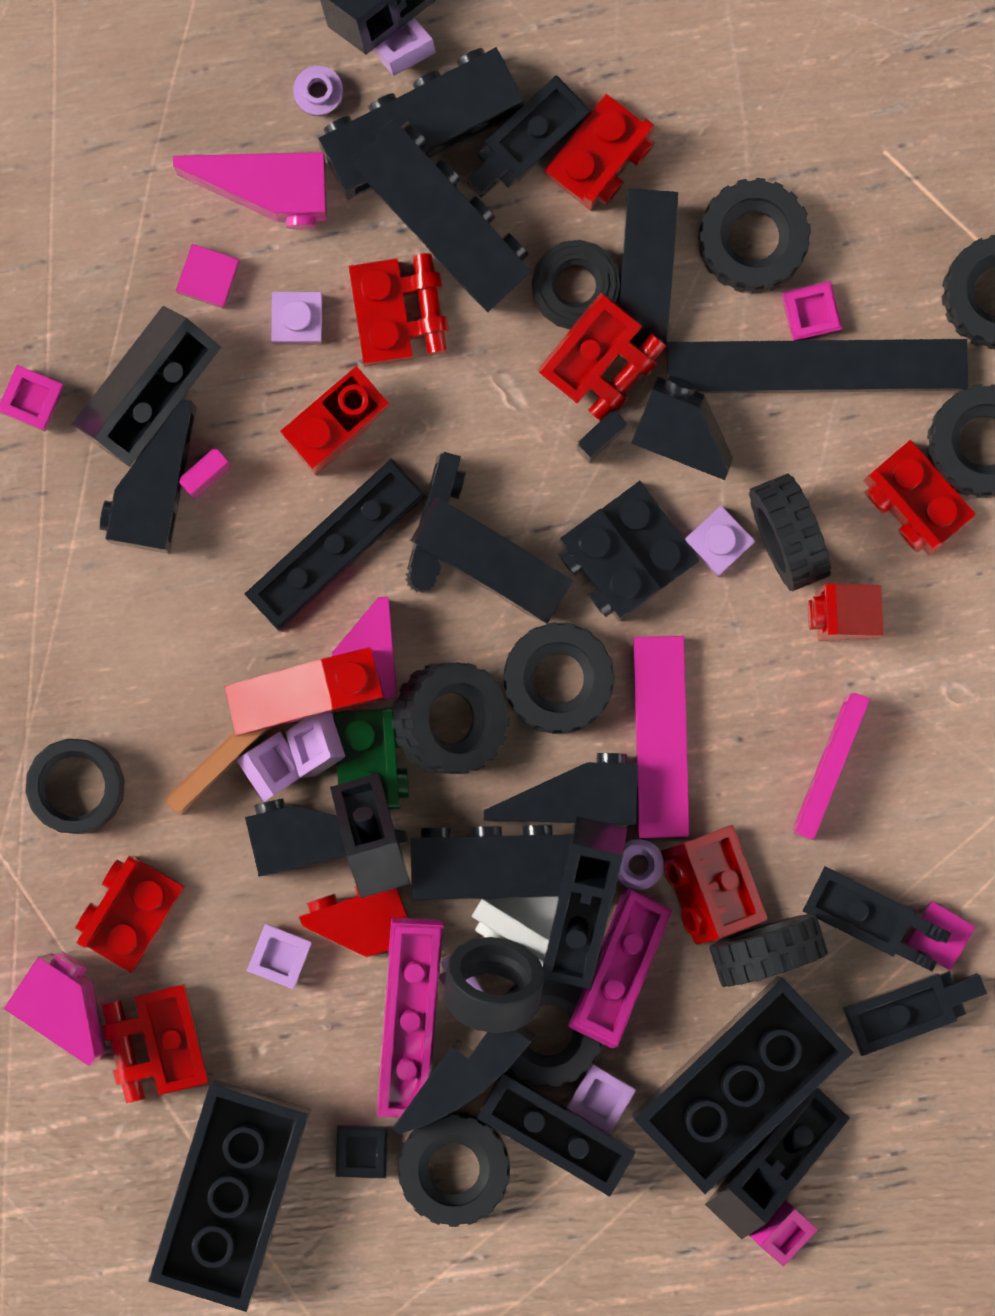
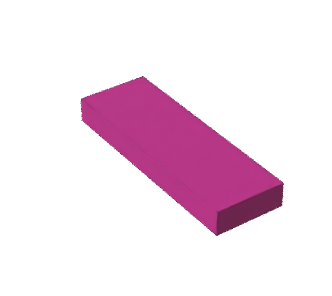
M855 692L845 696L793 825V834L808 840H814L870 698Z
M630 888L622 892L602 941L591 989L583 988L569 1022V1028L610 1048H615L619 1045L673 911L672 909Z

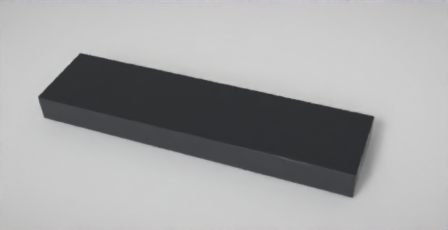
M391 458L245 592V596L280 631L425 497V494Z

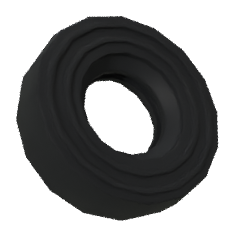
M583 240L561 242L547 250L536 264L532 279L534 301L545 318L558 327L571 329L601 292L617 304L621 290L619 269L611 255L597 244ZM579 266L585 268L595 278V293L584 303H569L558 292V277L569 267Z

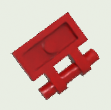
M432 253L413 256L415 275L409 277H400L398 258L348 266L364 367L413 359L411 339L425 337L428 355H438L447 352L445 333L449 332L447 316H442L438 290L442 288L440 272L435 271ZM418 294L422 319L407 322L404 296Z
M601 292L539 366L538 372L577 404L589 389H592L599 397L590 406L588 411L601 421L614 408L617 410L622 408L629 399L626 394L643 374L648 376L658 365L655 359L667 345L653 333H651L640 348L634 345L630 340L642 327L641 324ZM620 354L628 362L610 382L601 375Z
M185 984L135 996L138 1017L126 1019L121 1000L102 1005L106 1025L102 1026L105 1041H111L117 1069L113 1070L116 1085H122L126 1104L145 1099L141 1079L154 1076L159 1096L210 1082ZM143 1032L150 1061L142 1063L136 1062L130 1038L131 1034Z

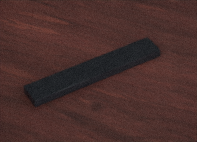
M967 339L667 342V379L669 376L685 379L696 386L695 391L702 394L961 391L962 389H968Z

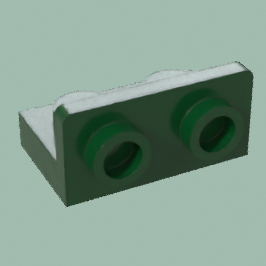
M393 707L377 710L333 712L334 723L345 753V758L336 763L338 784L379 773L389 809H400V799L409 798V782L407 768H398L396 748L402 747L398 746L395 739L397 734L392 725V719H394Z

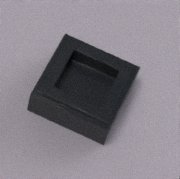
M611 411L578 441L577 451L590 463L625 430L627 423L616 411Z
M338 1124L335 1177L386 1178L388 1126Z

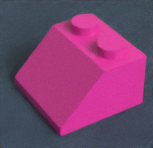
M63 951L61 954L55 953L53 955L51 953L39 956L3 1009L86 1065L91 1066L103 1058L107 1049L94 982L83 975L87 967Z

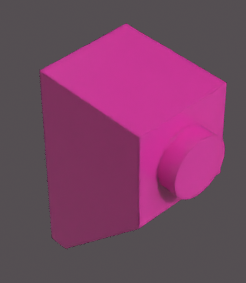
M378 597L332 651V656L371 647L385 700L381 701L397 700L398 692L389 597Z

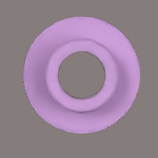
M312 66L303 70L297 76L293 86V95L296 104L303 112L311 116L320 117L332 113L340 105L343 97V86L339 76L333 70L324 66ZM321 82L327 86V92L323 97L315 98L308 93L309 87L313 83Z
M636 839L626 842L618 880L624 886L635 890H643L653 886L660 879L664 868L663 857L659 849L646 840ZM634 855H642L648 862L647 870L642 874H634L629 869V860Z

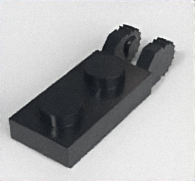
M447 452L437 456L419 524L435 497L446 503H449L450 497L459 499L466 475V470L458 468L461 456ZM414 543L407 566L409 572L405 574L407 576V579H405L408 583L407 586H410V590L413 589L416 593L431 590L435 586L434 583L438 581L436 576H439L441 564L438 559Z
M824 866L803 909V912L807 914L815 913L819 920L893 957L897 954L933 972L937 961L933 960L932 956L901 944L909 926L924 932L926 937L936 942L942 941L947 943L951 935L950 932L916 916V911Z

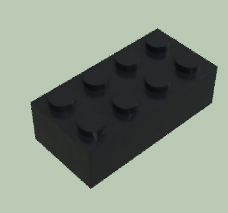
M776 976L649 1097L632 1116L692 1182L706 1194L854 1052L784 978Z
M216 1079L209 1084L148 1282L247 1312L252 1302L311 1111L310 1108Z

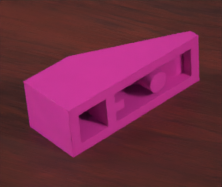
M324 152L173 156V167L178 176L276 222H286V228L314 229L316 228V222L327 221V177Z

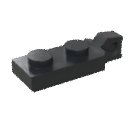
M557 75L554 76L485 141V147L477 154L483 164L468 177L469 182L467 184L480 198L485 196L500 181L509 188L516 181L519 182L576 129L589 116L591 110Z
M947 971L941 974L934 973L842 1008L861 1056H865L957 1022L956 1018L966 1014L963 1003L986 995L987 992L980 974L976 973L954 981L951 971Z

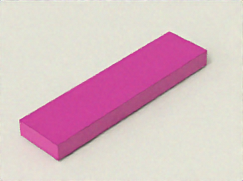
M684 636L633 637L636 764H638V838L689 837Z
M391 918L376 1107L377 1117L400 1118L432 1073L443 938L442 920Z

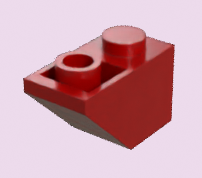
M356 365L280 430L283 439L316 476L353 445L390 404Z
M824 584L816 591V596H813V600H808L809 630H817L818 641L878 639L884 636L881 585Z
M354 886L357 893L356 897L338 903L334 893L308 902L307 906L310 913L299 916L302 927L365 957L389 950L391 918H409L398 888L361 898L357 886Z

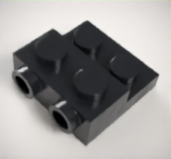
M640 480L602 509H598L559 540L564 548L558 553L562 562L575 578L581 573L584 574L594 588L588 593L592 602L605 618L613 613L618 621L622 620L700 561Z

